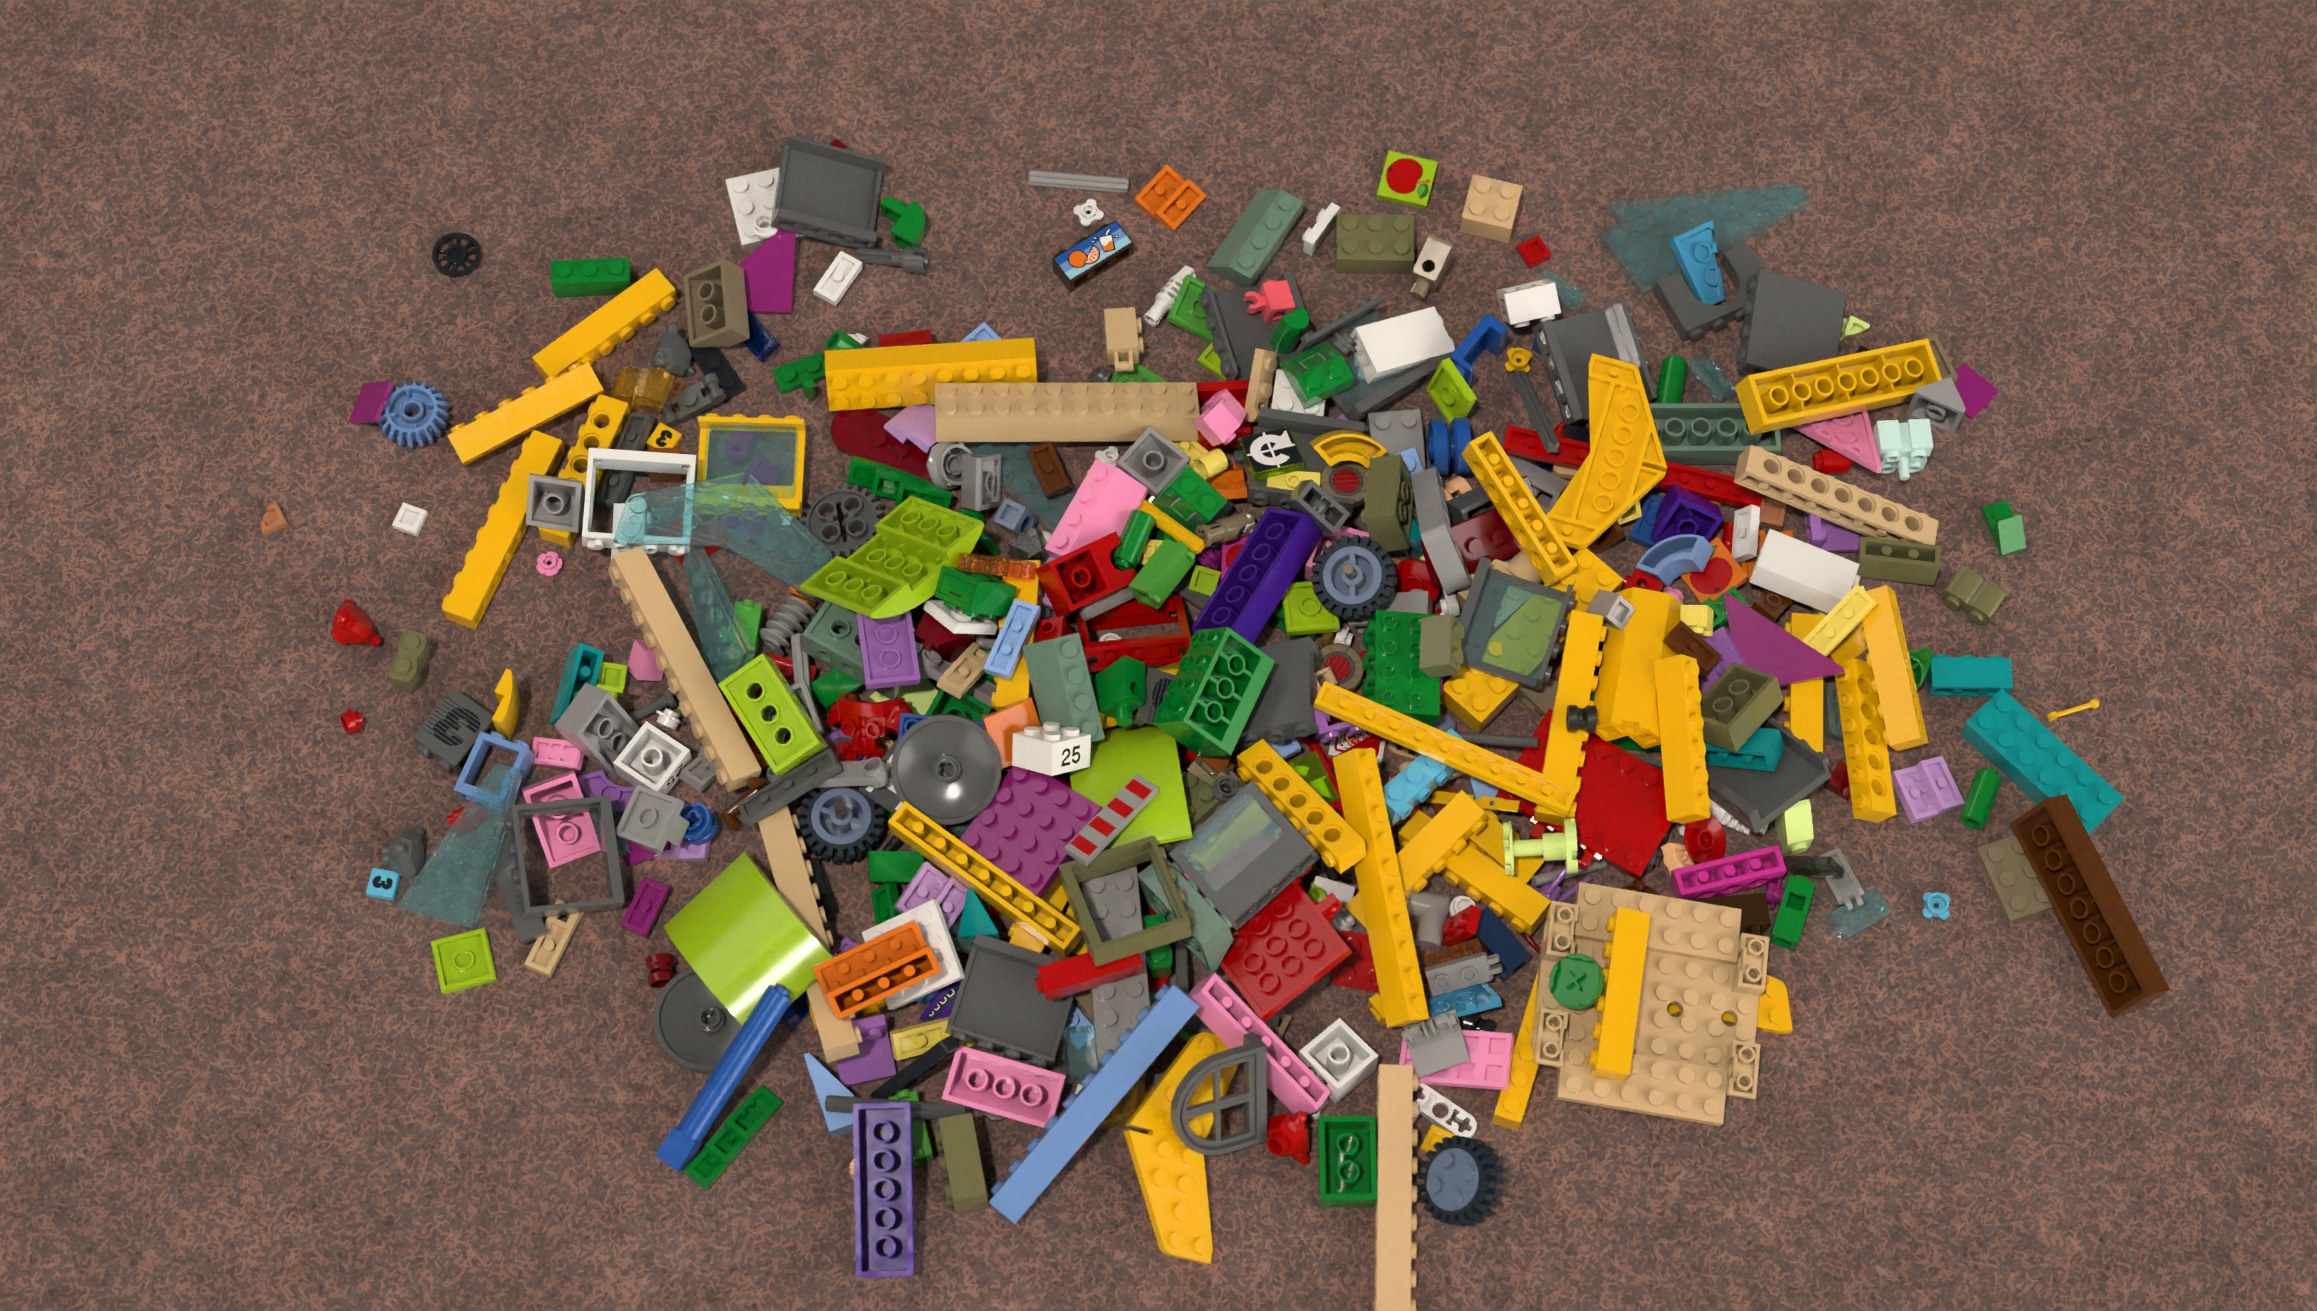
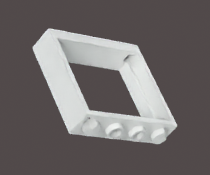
M589 448L582 546L591 550L614 548L616 551L624 552L642 545L647 554H654L657 551L668 552L675 556L690 553L696 455ZM596 468L687 474L682 538L591 532Z

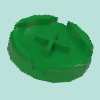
M1582 953L1569 954L1565 956V959L1561 962L1558 961L1553 966L1549 975V989L1560 1005L1571 1010H1581L1591 1006L1600 997L1604 988L1605 976L1601 966L1593 958Z

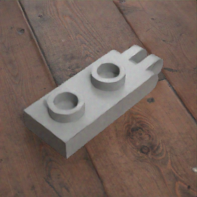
M1839 847L1814 858L1818 870L1838 905L1844 904L1849 911L1853 909L1851 903L1853 899L1858 907L1864 904L1861 898L1864 895V891Z
M1480 952L1426 967L1425 973L1432 996L1493 980L1494 974L1503 971L1502 964L1490 966L1500 961L1499 954L1487 956L1486 952Z

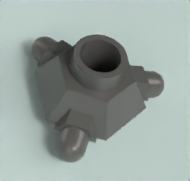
M671 322L667 326V331H664L657 341L655 348L651 350L649 355L650 362L657 370L660 369L679 376L693 377L696 374V369L690 365L692 355L686 340L678 335V324Z
M414 827L412 830H408L395 838L389 844H385L382 851L384 864L391 866L394 872L403 876L412 888L420 885L418 873L424 865L425 848L421 841L424 831L421 827Z

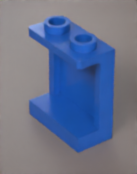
M1489 313L1484 316L1450 356V359L1469 387L1471 386L1474 370L1472 364L1486 349L1498 358L1504 351L1509 327Z

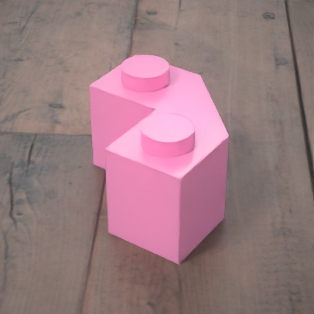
M1227 389L1215 393L1199 409L1202 414L1193 424L1212 446L1221 443L1226 445L1236 436L1234 431L1243 422L1247 411Z

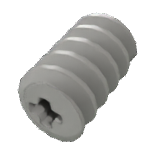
M794 596L787 597L786 604H782L779 607L780 612H775L772 615L773 620H768L766 628H762L759 631V635L765 645L780 656L784 655L780 648L781 646L785 648L791 647L787 638L791 639V636L795 635L793 631L796 630L801 633L804 631L800 623L810 624V620L806 615L809 614L814 617L816 615L815 610L809 604Z

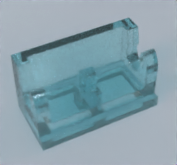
M1877 887L1861 896L1863 905L1858 907L1855 900H1852L1853 909L1848 911L1845 905L1823 916L1838 939L1843 938L1846 940L1892 914Z
M1094 1025L1066 1027L1063 1030L1066 1085L1081 1083L1090 1071L1094 1073L1097 1071Z

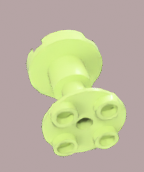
M1564 818V832L1542 833V839L1512 840L1511 821L1503 822L1505 875L1514 876L1513 857L1542 855L1543 861L1565 860L1566 874L1578 873L1575 818Z

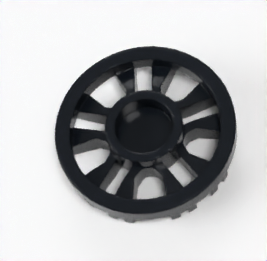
M450 233L436 242L432 251V259L435 267L443 275H447L450 278L468 276L479 265L481 250L478 242L470 235ZM456 238L457 244L452 245L451 239ZM462 239L469 241L466 246L460 245ZM445 242L449 245L447 250L440 248ZM475 246V249H472V250H469V251L466 252V250H468L469 248ZM437 254H446V256H437ZM476 255L475 260H471L468 258V256ZM448 261L443 267L439 264V262ZM468 262L470 266L467 267L464 263ZM462 266L464 270L456 271V268Z

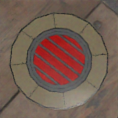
M1351 460L1340 461L1331 467L1327 464L1320 474V487L1330 496L1355 499L1354 507H1357L1364 502L1363 491L1367 489V468L1359 462Z
M1341 643L1328 644L1320 648V659L1314 660V673L1326 667H1331L1339 683L1337 686L1350 692L1355 691L1360 685L1364 674L1362 658L1359 653L1352 647ZM1323 677L1317 679L1322 686L1325 679Z

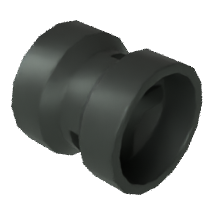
M1568 705L1566 713L1567 732L1584 730L1587 733H1595L1597 721L1596 706L1587 705L1585 708H1579L1577 705Z

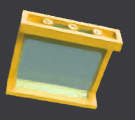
M714 413L698 416L700 439L696 496H693L695 515L801 518L806 439L804 419L793 415L785 416L784 418H774L770 415L750 418L742 414H734L732 417H721Z

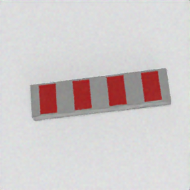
M1136 774L1064 847L1065 853L1087 867L1159 793L1158 787L1139 774Z

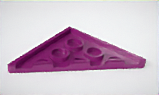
M779 229L738 265L744 271L748 314L792 315L796 233Z
M1723 593L1731 637L1748 667L1777 676L1780 687L1845 673V669L1735 597L1728 593Z

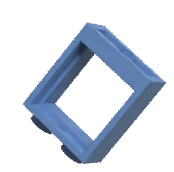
M480 731L454 787V791L462 799L473 803L477 802V804L484 805V807L508 814L510 806L515 804L536 756L525 742L515 740L513 743L507 741L505 736L497 732L491 731L490 734ZM490 746L518 755L500 795L472 785Z

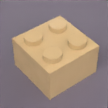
M1473 174L1459 232L1509 243L1523 186Z

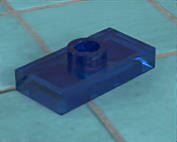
M747 308L750 339L742 342L763 363L781 344L753 312Z

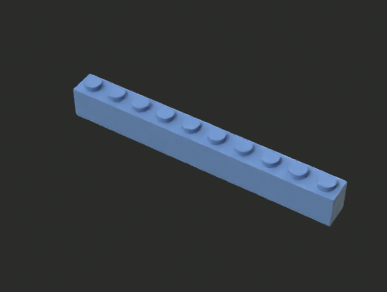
M1173 981L1169 986L1164 984L1154 996L1157 1000L1150 1008L1146 1005L1136 1017L1139 1022L1131 1030L1127 1027L1117 1039L1120 1044L1114 1051L1111 1049L1106 1051L1099 1060L1102 1064L1095 1073L1090 1071L1080 1083L1083 1085L1082 1089L1077 1094L1072 1092L1062 1104L1065 1109L1059 1116L1053 1114L1044 1125V1128L1047 1130L1040 1138L1037 1136L1032 1138L1025 1147L1028 1151L1022 1159L1017 1157L1007 1168L1008 1176L1003 1181L998 1179L988 1192L991 1194L989 1203L1014 1224L1200 1007L1198 1002Z

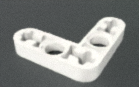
M1418 1083V1089L1422 1091L1421 1097L1423 1100L1419 1098L1416 1100L1418 1102L1417 1118L1421 1114L1438 1127L1457 1136L1469 1138L1474 1136L1477 1123L1472 1115L1426 1084ZM1442 1104L1447 1108L1448 1115L1444 1118H1438L1433 1114L1432 1108L1435 1105ZM1453 1112L1457 1114L1455 1120L1459 1123L1469 1122L1468 1128L1470 1131L1464 1130L1459 1132V1125L1452 1121L1451 1126L1447 1124ZM1412 1118V1125L1417 1118Z

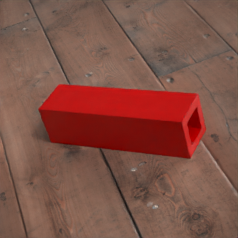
M1087 952L1037 967L1039 977L1034 978L1038 993H1044L1048 1002L1144 973L1139 953L1095 967L1090 953Z

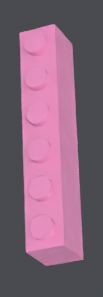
M1216 973L1198 982L1188 994L1199 1003L1200 1007L1196 1010L1195 1014L1229 1049L1242 1046L1243 1035L1254 1032L1266 1045L1267 1087L1294 1114L1298 1111H1304L1308 1116L1318 1111L1331 1093L1321 1080Z

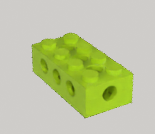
M762 653L718 684L775 774L784 776L828 747L772 657ZM762 687V694L756 699V692ZM774 710H776V717L774 720L771 721L770 715ZM788 732H790L791 738L787 743H785V735Z

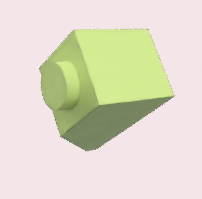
M1809 799L1798 801L1779 815L1774 822L1783 853L1792 851V854L1803 853L1808 850L1814 839Z

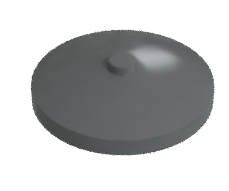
M955 714L933 715L915 723L899 740L891 761L892 783L901 802L904 803L906 801L936 824L943 825L965 822L981 813L993 800L1002 774L999 750L990 734L973 720Z
M692 967L677 974L666 984L657 999L654 1009V1030L662 1050L674 1063L696 1073L711 1074L742 1027Z

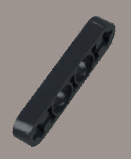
M951 1035L939 1041L871 1094V1098L889 1099V1097L895 1096L896 1092L912 1087L960 1050L961 1047L955 1037Z

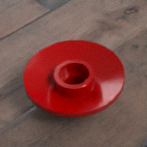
M1711 814L1708 819L1690 822L1685 826V848L1690 858L1696 864L1721 859L1726 851L1725 831L1721 823L1717 821L1718 819Z

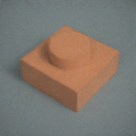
M1762 498L1759 526L1781 531L1787 504Z

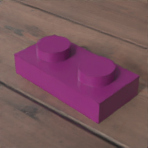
M644 877L620 924L621 928L647 938L670 892L669 886Z

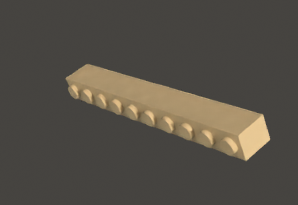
M641 545L613 555L610 567L608 568L610 578L613 582H617L623 602L628 604L632 610V618L637 627L640 626L644 633L646 646L649 649L652 648L659 670L664 671L668 678L667 683L670 691L673 694L676 693L680 701L679 706L682 714L685 717L688 716L695 738L700 739L702 742L704 755L709 762L712 761L716 769L715 773L718 782L721 785L724 784L727 792L746 786L750 779L759 778L762 769L643 546Z
M788 805L758 822L777 891L831 953L829 947L834 946L830 930L824 931L823 923H826L827 919L823 906L817 907L816 900L820 899L817 884H811L809 877L813 876L810 860L804 861L802 856L803 853L807 852L803 837L797 838L795 832L800 830L796 814L790 815ZM815 981L806 992L827 1063L860 1054L857 1044L862 1042L858 1026L853 1027L851 1019L855 1018V1014L852 1013L839 1020L835 1019L821 993L818 982Z
M1379 1064L1377 1069V1203L1375 1215L1374 1311H1416V1299H1411V1288H1416V1270H1411V1259H1416L1417 1245L1416 1242H1411V1231H1416L1417 1214L1412 1213V1202H1417V1185H1412V1174H1417V1157H1412V1146H1417L1418 1132L1417 1129H1412V1118H1417L1418 1102L1413 1101V1091L1418 1090V1074H1413V1065Z

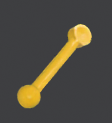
M2094 698L2089 703L2059 712L2054 711L2046 716L2048 721L2087 708L2096 709L2099 707V701Z

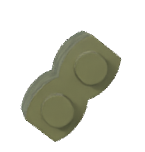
M1960 566L1944 589L1941 598L1949 608L1964 611L1972 622L1987 625L2003 602L2006 593L1998 586L1983 580L1971 570Z
M408 629L402 634L398 643V654L393 658L389 667V678L394 689L413 694L420 686L422 669L427 665L431 655V647L425 634Z

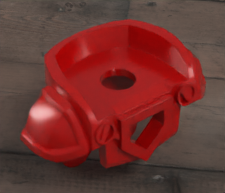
M844 692L840 694L836 703L831 706L826 723L833 725L841 721V732L851 737V744L842 750V757L845 761H857L862 755H866V760L873 757L882 759L886 751L883 747L879 746L878 738L897 735L899 733L900 714L914 713L909 708L905 698L902 697L883 702L869 703L864 700H858L857 696L851 692Z

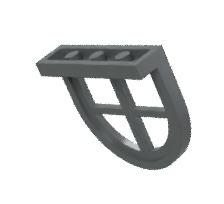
M1254 1032L1243 1035L1242 1046L1215 1053L1197 1063L1183 1077L1176 1088L1170 1107L1171 1124L1177 1137L1192 1151L1204 1155H1220L1266 1142V1045ZM1243 1063L1244 1091L1220 1097V1069ZM1213 1073V1100L1188 1107L1194 1090L1206 1077ZM1244 1103V1131L1221 1137V1109ZM1213 1112V1139L1203 1138L1193 1133L1187 1119Z

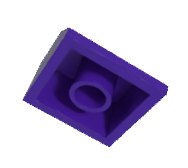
M1673 483L1659 504L1650 538L1655 542H1660L1676 535L1694 534L1703 536L1709 541L1723 520V516L1717 504Z

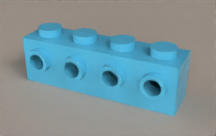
M1450 728L1446 732L1448 734H1451L1455 737L1464 740L1452 728ZM1420 754L1383 787L1390 826L1395 825L1400 819H1405L1418 803H1423L1435 788L1445 784L1451 774L1457 769Z

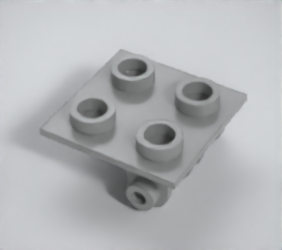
M1456 1010L1403 1027L1404 1031H1401L1404 1041H1407L1418 1079L1470 1061Z

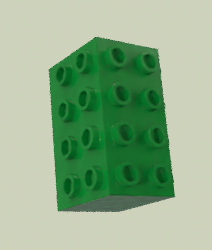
M1376 610L1373 618L1368 619L1367 630L1363 631L1362 637L1363 646H1367V655L1364 654L1362 659V670L1366 671V679H1363L1362 695L1371 701L1434 727L1440 716V677L1429 678L1419 668L1421 618L1438 615Z

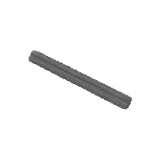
M1515 370L1512 380L1547 453L1558 452L1560 443L1526 371Z
M828 1095L825 1099V1110L827 1112L853 1113V1104L912 1102V1118L940 1119L965 1114V1106L963 1104Z

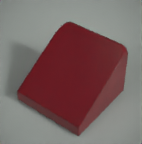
M1840 760L1824 788L1848 801L1851 793L1847 764Z

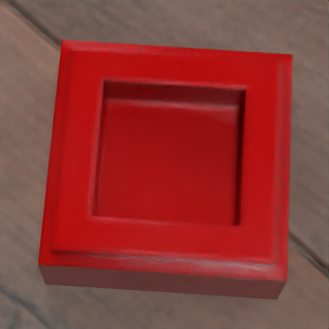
M1539 235L1516 247L1517 252L1529 269L1551 259L1552 256Z

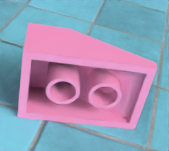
M574 770L522 788L527 804L584 798ZM589 812L532 818L550 868L602 850Z

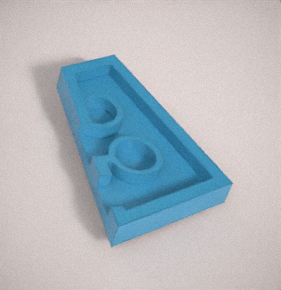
M1713 220L1668 240L1692 294L1699 301L1708 305H1714L1725 299L1721 270L1717 267L1715 253L1718 252L1717 245L1713 243L1711 231L1714 229Z
M1486 982L1426 999L1429 1018L1452 1010H1456L1457 1016L1461 1017L1502 1006L1500 996Z

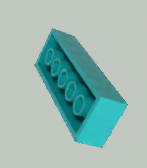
M2003 688L1965 723L1960 732V735L2036 804H2039L2046 798L2067 794L2089 836L2118 808L2124 799L2123 796Z

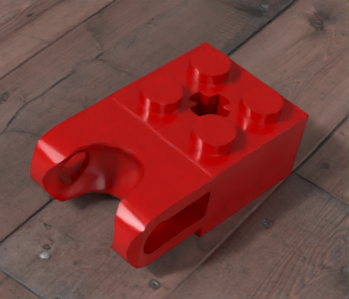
M1113 532L1035 569L1057 618L1129 585L1137 574L1133 568L1120 571L1111 563L1110 554L1112 549L1121 544L1117 532Z

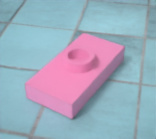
M534 737L531 751L536 758L533 765L581 770L584 754L567 740Z

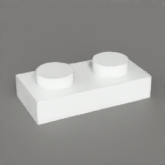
M1331 202L1327 209L1323 208L1316 218L1317 223L1313 228L1309 227L1302 237V241H1304L1303 252L1312 256L1336 224V215L1340 214V207Z
M840 251L813 289L814 295L836 306L862 270L863 262Z
M1749 505L1734 513L1732 556L1738 563L1757 557L1760 507L1755 505Z

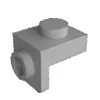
M703 745L700 747L698 757L684 767L679 775L680 779L698 792H702L717 779L716 769L712 761L709 762L706 759Z

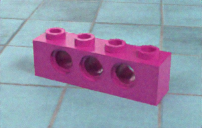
M1775 845L1673 870L1669 884L1674 898L1718 897L1765 886L1769 881L1777 883L1778 878H1781L1782 881L1787 869L1779 846Z

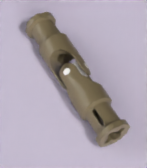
M1267 505L1218 519L1214 524L1198 525L1196 536L1204 541L1205 547H1210L1212 543L1218 541L1224 543L1250 535L1266 509L1272 506ZM1273 506V508L1283 509L1279 506Z

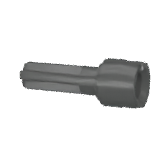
M907 246L903 251L858 248L855 253V258L863 263L901 266L904 272L922 274L926 273V269L923 266L928 265L929 257L927 248Z

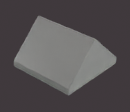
M1950 377L1918 387L1906 415L1915 419H1930L1931 426L1954 435L1966 408Z
M1149 426L1116 462V465L1120 470L1149 489L1147 494L1157 496L1178 471L1189 462L1190 457Z
M962 454L961 507L975 511L999 507L1001 498V454Z
M530 473L526 525L578 533L585 503L583 481Z

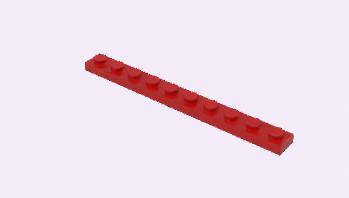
M1507 425L1502 447L1507 454L1579 470L1590 453V443L1556 436L1560 443L1558 452L1547 453L1537 431ZM1665 461L1667 465L1665 477L1654 486L1655 488L1669 490L1674 483L1705 499L1743 508L1749 505L1760 507L1762 500L1761 493L1734 483V476Z

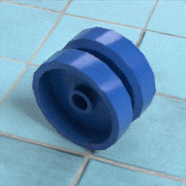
M1467 417L1453 418L1449 431L1444 418L1429 420L1427 438L1428 459L1430 468L1436 466L1440 476L1447 475L1450 461L1455 475H1469L1471 472L1469 465L1461 455L1471 441Z

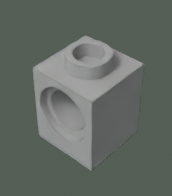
M1598 589L1586 613L1604 616L1603 626L1623 631L1635 607L1620 594Z

